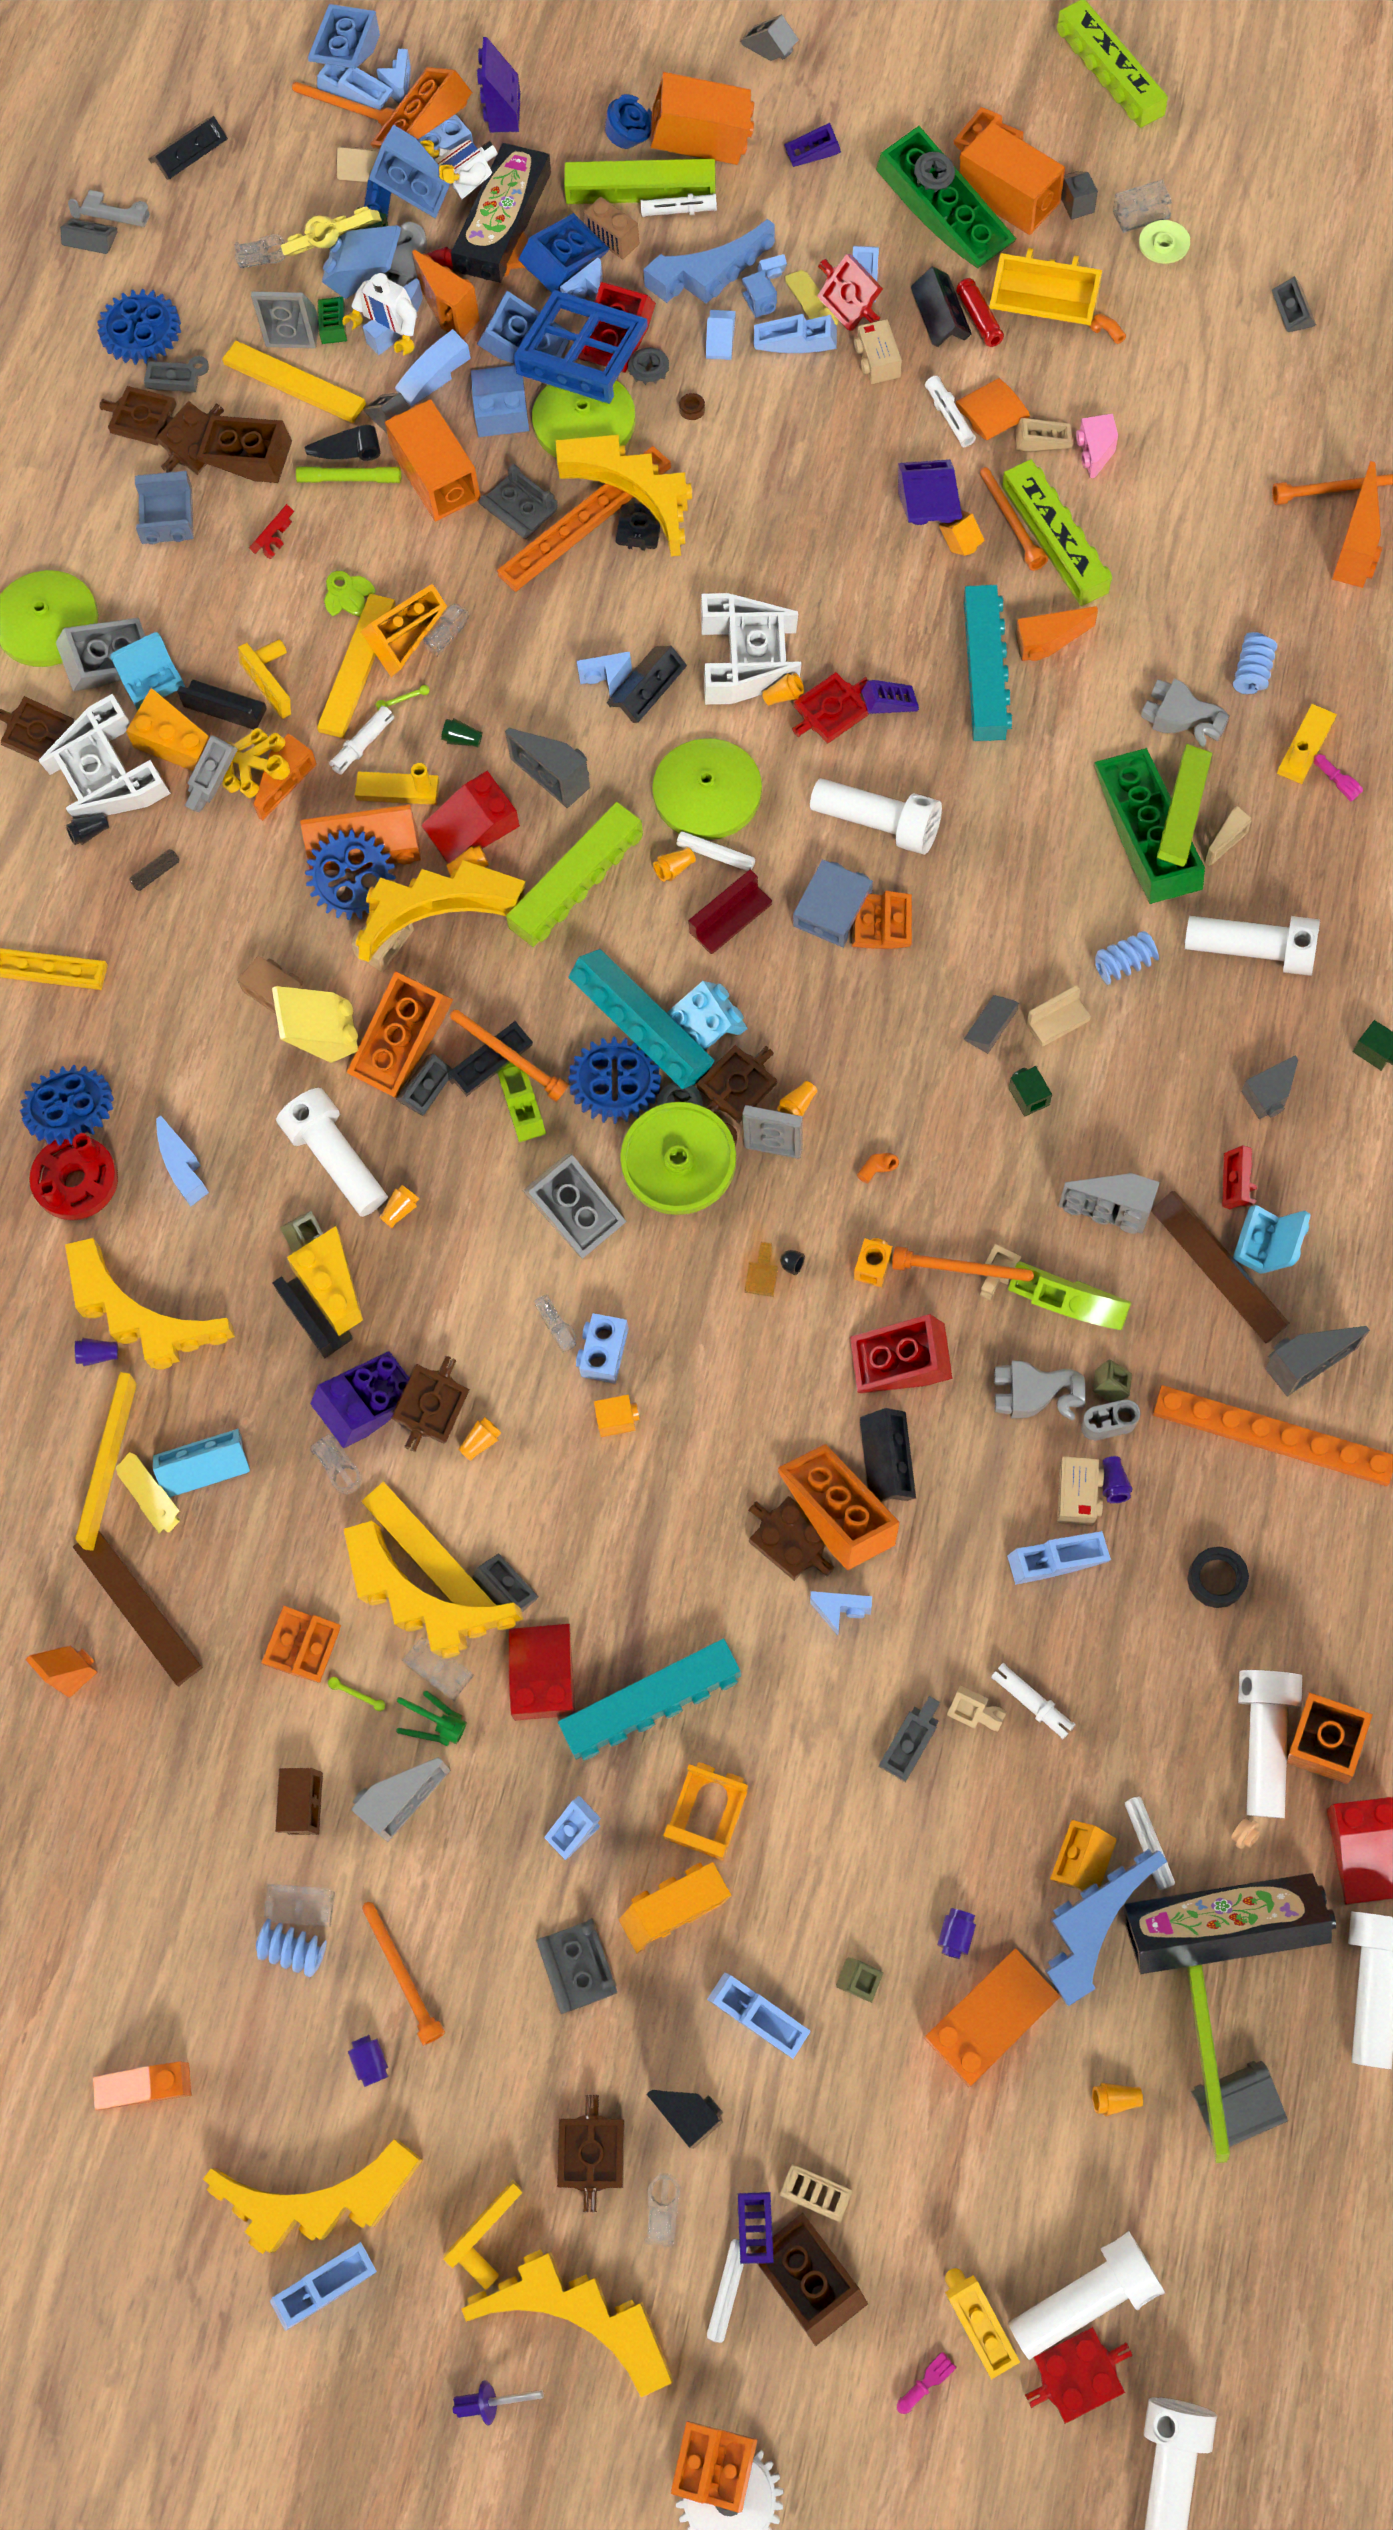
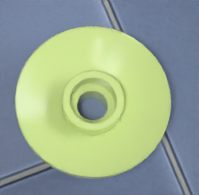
M1159 220L1148 224L1142 230L1139 237V247L1144 256L1151 261L1162 264L1174 263L1182 259L1189 251L1190 236L1182 225L1174 221Z

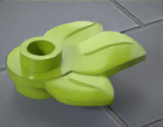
M334 571L326 580L328 592L324 599L325 608L332 617L339 614L342 609L352 615L361 617L365 607L364 597H368L369 594H375V588L370 581L362 576L350 577L344 571ZM342 580L344 585L337 586L335 581Z

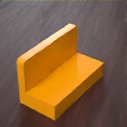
M1071 1820L1050 1880L1057 1884L1076 1888L1081 1892L1095 1883L1100 1887L1117 1841L1116 1838L1095 1825Z

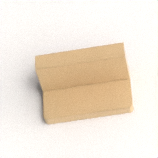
M337 147V179L368 182L379 149Z
M1078 985L1029 1011L1027 1027L1041 1047L1090 1021V1014L1079 1000L1080 988Z

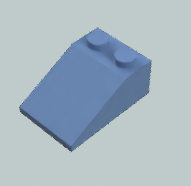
M329 4L309 53L308 61L356 69L374 52L380 33L376 11Z
M393 125L381 145L369 179L436 219L450 183L440 179L439 165L420 142L412 135Z
M395 225L345 232L338 237L335 245L329 248V258L323 266L325 272L322 283L347 299L357 292L364 281L370 280L375 274H384L389 271L401 228Z
M506 291L494 310L477 345L498 359L515 364L514 354L540 312ZM554 321L550 325L559 329L566 330ZM546 333L536 350L561 358L569 340Z
M516 366L471 370L473 406L478 437L530 431L523 376L516 373Z

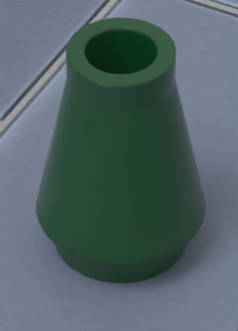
M455 718L453 720L446 719L441 740L447 741L449 745L479 748L483 732Z

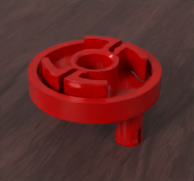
M80 1133L73 1138L72 1144L69 1143L68 1139H64L62 1145H58L57 1141L54 1140L38 1153L30 1170V1188L34 1198L50 1215L64 1220H80L93 1216L110 1202L117 1188L118 1170L113 1157L100 1142L90 1138L89 1135L86 1136L85 1133ZM105 1165L104 1167H102V1173H101L100 1181H99V1183H96V1182H98L99 1177H100V1166ZM43 1167H44V1170H43V1173H42V1180H41V1182H40L41 1172H42V1169H43ZM75 1171L85 1173V1177L79 1185L75 1187L66 1186V1178L69 1174Z

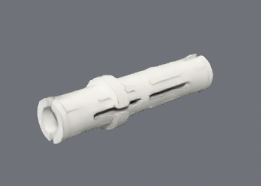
M692 193L688 194V197L641 200L642 217L678 213L695 215V212L717 211L716 194L693 196Z
M933 376L929 378L925 383V387L934 399V406L938 411L942 412L959 440L962 447L971 445L975 441L976 436L972 433L955 405L954 396L951 392H947L940 377Z
M381 706L351 740L344 742L341 751L329 761V765L333 766L332 769L342 775L355 759H360L363 756V751L394 720V715L391 714L392 712L387 707Z
M1005 1663L1001 1664L998 1669L1007 1676V1679L996 1671L991 1678L1036 1715L1035 1719L1038 1722L1043 1721L1063 1740L1069 1733L1059 1724L1062 1723L1070 1731L1076 1724L1060 1713L1054 1707V1702L1051 1700L1046 1701L1038 1692L1008 1668Z

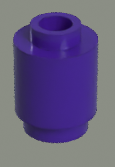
M950 1909L949 1915H945L937 1943L939 1947L943 1948L942 1954L956 1959H960L961 1954L968 1955L976 1924H974L975 1915L959 1909Z
M370 2035L351 2042L353 2049L347 2052L358 2081L362 2080L364 2087L388 2077L386 2072L388 2065L378 2038L371 2041Z

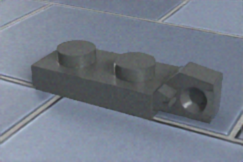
M929 1696L922 1710L914 1707L912 1712L909 1711L878 1767L906 1783L937 1728L939 1720L933 1718L940 1705L939 1701Z

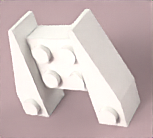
M730 593L701 595L702 635H729L730 663H705V705L734 704L762 695V691L768 689L787 673L791 675L796 673L800 677L801 662H786L784 634L796 633L798 611Z
M113 694L89 706L39 759L41 765L50 775L60 769L65 775L78 801L66 807V810L73 819L101 813L104 816L145 808L171 794L151 760L128 773L125 770L110 741L124 734L130 725V721Z

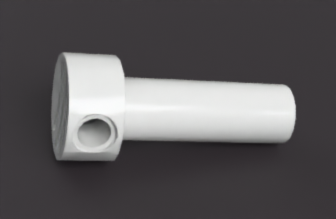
M822 778L816 782L810 800V808L813 811L895 834L896 846L923 855L928 853L935 840L942 813V803L936 799L913 793L905 803Z
M1189 916L1185 949L1284 961L1283 973L1312 976L1320 919L1291 916L1290 927Z
M322 1088L308 1090L289 1102L278 1114L276 1122L294 1146L308 1145L359 1216H367L381 1207L388 1196L334 1124L340 1113Z
M1242 1670L1239 1671L1238 1703L1251 1705L1247 1815L1285 1818L1289 1708H1301L1302 1675L1278 1671Z
M1351 1911L1348 1944L1361 1946L1351 2063L1392 2069L1393 1917Z
M1129 2231L1116 2241L1101 2248L1107 2260L1105 2263L1008 2322L1015 2339L1029 2360L1127 2299L1131 2301L1136 2310H1139L1150 2300L1165 2293L1153 2269Z
M1157 2397L1149 2398L1144 2436L1156 2443L1144 2530H1187L1197 2454L1212 2452L1217 2419L1215 2412L1184 2401Z

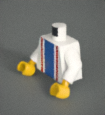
M423 140L420 142L433 159L436 158L435 162L439 165L440 179L450 183V186L461 199L466 197L492 174L487 162L498 155L490 141L477 148L471 140H467L452 150L443 148L434 150V143L432 141Z
M383 273L373 275L370 280L364 281L358 288L352 303L353 311L343 317V325L352 320V330L362 324L363 318L360 312H363L365 317L403 336L401 340L394 343V351L396 353L403 351V356L414 350V343L410 336L414 334L417 318L416 309L413 307L406 289L390 281Z

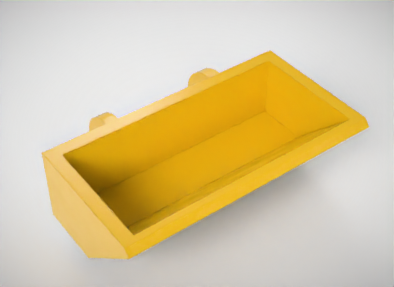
M1028 248L1026 257L1000 253L989 309L1091 326L1101 284L1102 270L1078 266L1079 256L1076 255L1073 257L1072 265L1057 263L1055 262L1056 259H1050V261L1033 259L1034 248Z

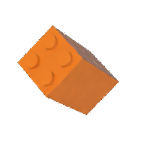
M663 72L652 106L651 148L738 165L741 155L746 154L747 138L752 137L754 130V121H751L754 112V101H751V89Z
M991 122L985 129L979 131L975 140L969 146L966 145L962 149L959 156V172L996 215L1028 235H1031L1061 203L1065 166L997 124Z
M431 399L424 403H419L413 408L385 421L392 455L435 522L481 498L474 465Z
M1309 1692L1290 1749L1287 1764L1348 1785L1354 1775L1373 1714Z

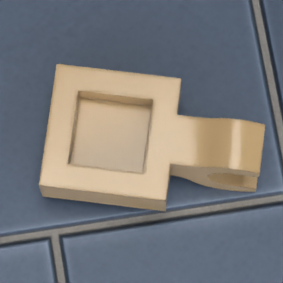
M995 1244L985 1264L1015 1268L1016 1263L1021 1261V1256ZM988 1276L981 1288L980 1296L991 1300L999 1282L1008 1285L1011 1279Z
M960 1685L947 1716L974 1729L977 1723L980 1722L989 1729L998 1732L1007 1712L996 1706L987 1707L988 1698Z

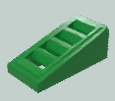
M343 297L318 299V324L322 344L347 341L346 325H343L342 322L345 316Z

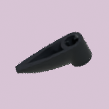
M361 425L304 447L307 455L323 459L359 457L363 461H370L378 458L381 454L376 428L371 425Z

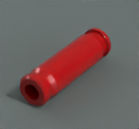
M963 279L958 283L956 292L960 295L963 305L979 334L984 339L986 346L995 347L1002 342L1004 333L1000 330L997 320L989 309L979 288L976 286L974 279Z

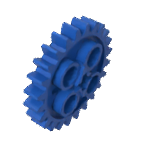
M142 289L140 295H136L135 291L131 290V296L127 297L125 293H121L122 299L120 301L113 298V306L105 305L107 312H100L102 320L97 321L99 326L97 331L103 347H106L108 354L113 353L116 360L122 357L124 363H127L131 358L134 365H137L139 359H143V362L147 364L149 357L157 361L156 354L160 353L166 356L165 348L173 349L172 341L179 340L177 334L181 333L179 326L181 321L176 306L172 305L170 299L165 300L164 294L156 297L155 291L152 290L149 295H146L145 290Z
M350 829L349 836H345L343 831L339 830V838L337 839L329 833L328 844L319 840V845L322 849L319 851L312 848L311 852L316 856V859H307V863L313 866V869L305 870V874L313 876V879L307 881L306 886H315L310 896H320L317 906L326 903L327 914L332 909H335L336 918H339L342 912H346L348 920L351 919L352 913H356L358 918L362 919V911L366 910L369 914V903H366V898L370 888L365 887L361 879L368 873L375 875L377 882L380 878L386 880L396 879V875L388 873V870L395 867L394 863H386L391 854L390 852L381 853L384 847L383 843L377 846L373 845L375 842L374 835L368 841L365 840V831H362L359 837H355L353 829ZM352 849L362 850L364 859L361 862L353 863L350 861L348 853ZM329 861L336 862L340 868L339 872L333 876L326 874L323 869L325 863ZM368 862L373 863L372 867L356 873L355 881L346 878L333 887L328 886L329 882L345 876L346 868L355 871ZM347 886L352 890L353 895L349 900H341L337 896V890L340 887Z
M613 1036L611 1043L608 1044L604 1038H601L600 1046L590 1042V1051L582 1048L581 1057L575 1056L574 1065H570L571 1075L568 1076L569 1085H571L570 1095H575V1105L582 1103L583 1113L591 1109L592 1119L598 1114L602 1115L603 1123H605L608 1117H612L614 1124H617L618 1117H623L627 1123L630 1114L638 1119L639 1109L645 1112L648 1111V1103L655 1104V1095L660 1093L661 1075H658L659 1066L654 1065L655 1062L649 1056L647 1057V1054L642 1049L639 1051L638 1045L635 1042L631 1046L627 1045V1038H624L622 1043H617L616 1037ZM612 1059L617 1060V1101L612 1100ZM627 1065H630V1066H633L634 1068H633V1069H625V1068H623V1067H624V1066H627ZM596 1066H604V1067H606V1068L600 1070V1069H596L595 1067H596ZM601 1090V1091H605V1092H607V1093L602 1094V1095H599V1094H596L595 1092ZM627 1090H631V1091H634L635 1093L629 1095V1094H625V1093H623V1092H624V1091H627Z
M73 1065L70 1071H66L64 1066H62L60 1073L56 1074L53 1070H50V1077L39 1076L41 1083L32 1082L33 1091H25L27 1099L21 1100L23 1106L20 1109L23 1117L21 1119L30 1135H35L38 1141L45 1138L49 1145L56 1139L58 1145H62L64 1139H68L69 1143L72 1144L73 1138L77 1134L88 1132L94 1135L93 1127L102 1128L103 1123L101 1119L110 1118L108 1111L113 1110L111 1102L114 1101V1097L109 1083L106 1082L103 1075L98 1076L95 1069L89 1072L86 1066L78 1071L76 1065Z

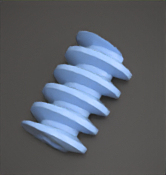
M1258 632L1247 633L1244 636L1240 660L1237 664L1235 680L1233 681V687L1236 691L1248 695L1255 694L1258 690H1264L1268 687V679L1271 676L1270 670L1273 668L1272 661L1275 659V651L1278 647L1273 639Z
M1141 931L1137 934V937L1133 935L1128 937L1127 941L1121 940L1117 945L1112 944L1108 946L1106 950H1098L1095 956V965L1102 980L1106 985L1111 984L1110 975H1113L1116 980H1120L1121 970L1126 976L1131 975L1130 966H1133L1137 972L1141 971V961L1146 967H1150V957L1158 961L1159 954L1152 937L1147 932Z
M267 1918L256 1941L258 1959L265 1960L269 1956L271 1964L275 1965L280 1961L281 1967L285 1969L292 1965L294 1972L299 1973L304 1968L305 1976H313L324 1957L327 1940L319 1947L317 1946L318 1936L314 1935L308 1943L306 1942L305 1931H302L298 1938H294L295 1928L290 1927L286 1934H283L282 1923H278L275 1929L272 1930L271 1919Z

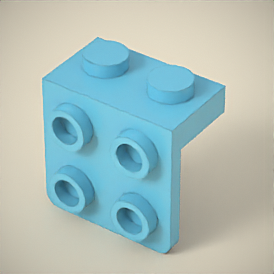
M154 632L120 648L110 656L137 710L151 688L162 697H165L177 691L179 686L185 687L158 632Z
M702 981L667 1012L704 1050H707L725 1033L741 1035L748 1029L743 1022V1014L737 1007L732 1005L728 999V991L721 984Z
M1257 1205L1250 1206L1233 1258L1259 1274L1293 1266L1301 1255L1300 1248L1304 1236L1309 1230L1310 1213L1301 1211L1279 1218Z

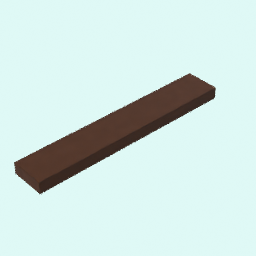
M1171 1191L1151 1210L1265 1344L1269 1343L1290 1324L1176 1191Z
M98 1531L93 1551L83 1549L79 1543L73 1546V1549L178 1687L203 1668L100 1531Z

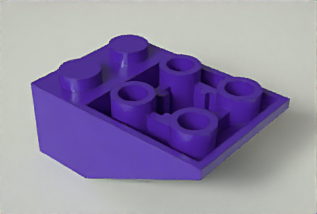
M483 37V48L478 49L479 65H482V67L477 69L478 85H483V87H480L481 103L486 104V106H483L484 122H488L490 133L519 132L521 91L518 73L487 37Z
M950 459L898 463V495L908 523L924 525L928 521L951 523L955 519H962L955 470Z
M390 1351L319 1384L310 1404L344 1449L368 1437L391 1420L390 1418L409 1376Z

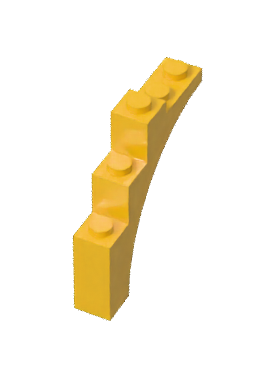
M619 435L556 440L557 465L560 479L580 478L599 481L617 487L634 496L652 512L660 523L668 541L670 556H681L680 545L686 544L685 530L684 528H679V523L684 522L683 511H688L687 500L692 499L691 483H686L685 472L659 475L658 464H653L652 453L626 456L625 445L620 446Z
M464 860L458 870H453L450 878L421 869L417 879L412 878L409 887L380 878L375 888L370 887L367 894L366 903H369V915L366 921L367 927L365 930L359 931L356 939V946L359 947L358 959L370 962L378 948L394 933L411 923L429 916L448 912L475 911L506 917L524 898L526 881Z
M94 1238L65 1244L77 1311L83 1318H98L106 1312L110 1335L117 1343L130 1344L136 1342L141 1337L144 1359L151 1369H167L173 1363L180 1362L178 1353L180 1350L191 1352L197 1350L201 1345L209 1343L211 1345H220L226 1343L228 1339L235 1337L234 1328L228 1318L207 1321L180 1320L160 1315L136 1303L124 1294L113 1281L106 1268L101 1247Z
M372 1520L343 1529L358 1598L365 1603H369V1605H378L386 1602L388 1597L394 1625L402 1630L405 1629L406 1632L423 1628L425 1623L431 1652L442 1656L444 1659L458 1656L460 1650L468 1648L466 1636L478 1638L486 1635V1630L496 1627L498 1630L509 1629L516 1625L515 1622L523 1620L521 1608L514 1602L492 1607H471L444 1602L424 1593L398 1568L387 1549L381 1527Z
M393 2139L376 2160L355 2176L333 2187L307 2194L283 2195L260 2191L239 2183L218 2168H210L202 2180L209 2184L206 2190L219 2201L225 2198L234 2205L231 2210L236 2216L245 2222L249 2218L252 2220L244 2232L251 2237L248 2243L258 2252L264 2254L265 2251L269 2253L276 2252L297 2222L301 2224L298 2230L310 2240L314 2241L316 2237L319 2240L326 2239L347 2209L351 2211L348 2217L360 2227L364 2228L366 2224L369 2227H375L420 2166L423 2159L401 2141Z
M540 2249L523 2257L525 2264L518 2267L522 2281L518 2282L516 2276L497 2284L500 2291L487 2296L485 2290L467 2298L469 2305L461 2308L466 2322L490 2313L513 2310L543 2312L569 2320L593 2334L613 2352L629 2373L640 2397H644L673 2382L643 2303L635 2305L633 2299L614 2307L617 2314L612 2316L597 2277L589 2280L587 2274L568 2282L571 2289L566 2291L551 2252L543 2255Z

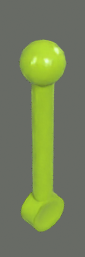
M422 685L418 690L386 702L379 700L376 703L377 710L381 706L388 707L420 694L427 695L430 689L427 685Z
M331 1677L328 1680V1686L332 1690L340 1689L373 1705L376 1711H383L385 1709V1702L383 1700H374L342 1684L337 1677Z

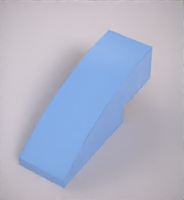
M325 64L317 75L318 89L381 110L393 94L391 87L359 68L354 69Z
M415 278L403 288L406 289L411 303L417 312L423 296L420 281ZM374 320L369 321L363 326L366 343L378 355L392 346L401 336Z
M803 314L756 324L754 325V347L756 350L778 353H811L837 349V327L831 315L806 320Z
M452 329L427 349L410 367L396 385V391L401 393L406 402L412 407L452 379L451 372L471 359L468 344Z
M160 1115L156 1118V1126L161 1155L173 1182L191 1207L209 1193L203 1182L193 1172L201 1165L191 1150Z
M1102 1531L1048 1540L1044 1544L1017 1548L1007 1555L1015 1585L1075 1572L1111 1560Z
M725 1972L707 1999L792 2059H794L811 2032L761 1995L755 1993Z
M360 2242L272 2297L270 2303L284 2330L287 2331L377 2271Z

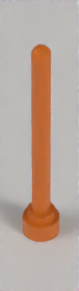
M299 82L292 84V90L296 93L378 120L382 127L395 111V109L389 107L379 110Z
M982 468L980 475L1026 551V564L1032 571L1042 568L1048 562L1047 554L1043 548L1034 545L989 468Z
M1393 474L1377 476V487L1393 485ZM1364 478L1293 487L1286 482L1274 483L1272 497L1275 505L1287 504L1293 497L1361 489Z
M453 1010L450 1013L453 1021L543 1085L549 1098L555 1102L560 1099L569 1086L568 1082L561 1077L557 1079L553 1076L551 1078L459 1010Z
M896 1246L893 1253L892 1268L894 1270L905 1271L906 1268L911 1269L912 1266L1021 1281H1031L1034 1278L1033 1271L1028 1269L914 1255V1252L908 1251L906 1247Z
M366 1902L362 1910L419 2022L417 2025L419 2030L417 2035L423 2046L430 2044L442 2037L446 2032L440 2021L430 2017L374 1904Z

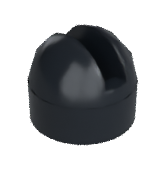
M796 1250L785 1251L780 1259L782 1268L790 1274L797 1275L804 1264L805 1255Z

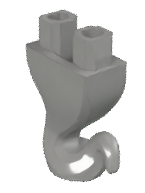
M406 222L400 226L401 232L391 268L384 273L390 281L402 287L417 278L412 251L415 249L423 254L427 246V237L424 229L413 222Z
M1175 678L1172 684L1157 680L1151 697L1163 702L1159 705L1147 700L1141 714L1142 718L1154 723L1153 730L1162 733L1181 732L1196 726L1194 730L1195 738L1202 747L1206 745L1204 734L1217 742L1220 740L1230 717L1223 708L1196 699L1190 689L1183 682Z
M1013 1360L1011 1365L997 1366L994 1369V1384L1010 1385V1394H995V1412L1011 1414V1419L1028 1418L1036 1415L1063 1388H1067L1070 1394L1061 1396L1057 1402V1408L1063 1416L1074 1420L1075 1414L1069 1407H1084L1085 1379L1084 1375L1077 1371L1061 1369L1044 1372L1028 1362Z

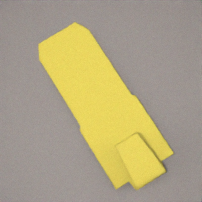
M799 270L785 276L786 284L803 306V310L810 319L831 315L835 325L838 324L839 320L817 297L820 290L807 272Z
M129 1452L117 1465V1475L139 1503L141 1510L160 1534L163 1529L166 1532H170L180 1522V1519L177 1517V1514L180 1512L164 1489L158 1485L137 1455Z

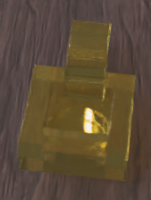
M761 1242L758 1263L749 1262L745 1293L774 1297L778 1266L770 1265L773 1251L772 1243Z

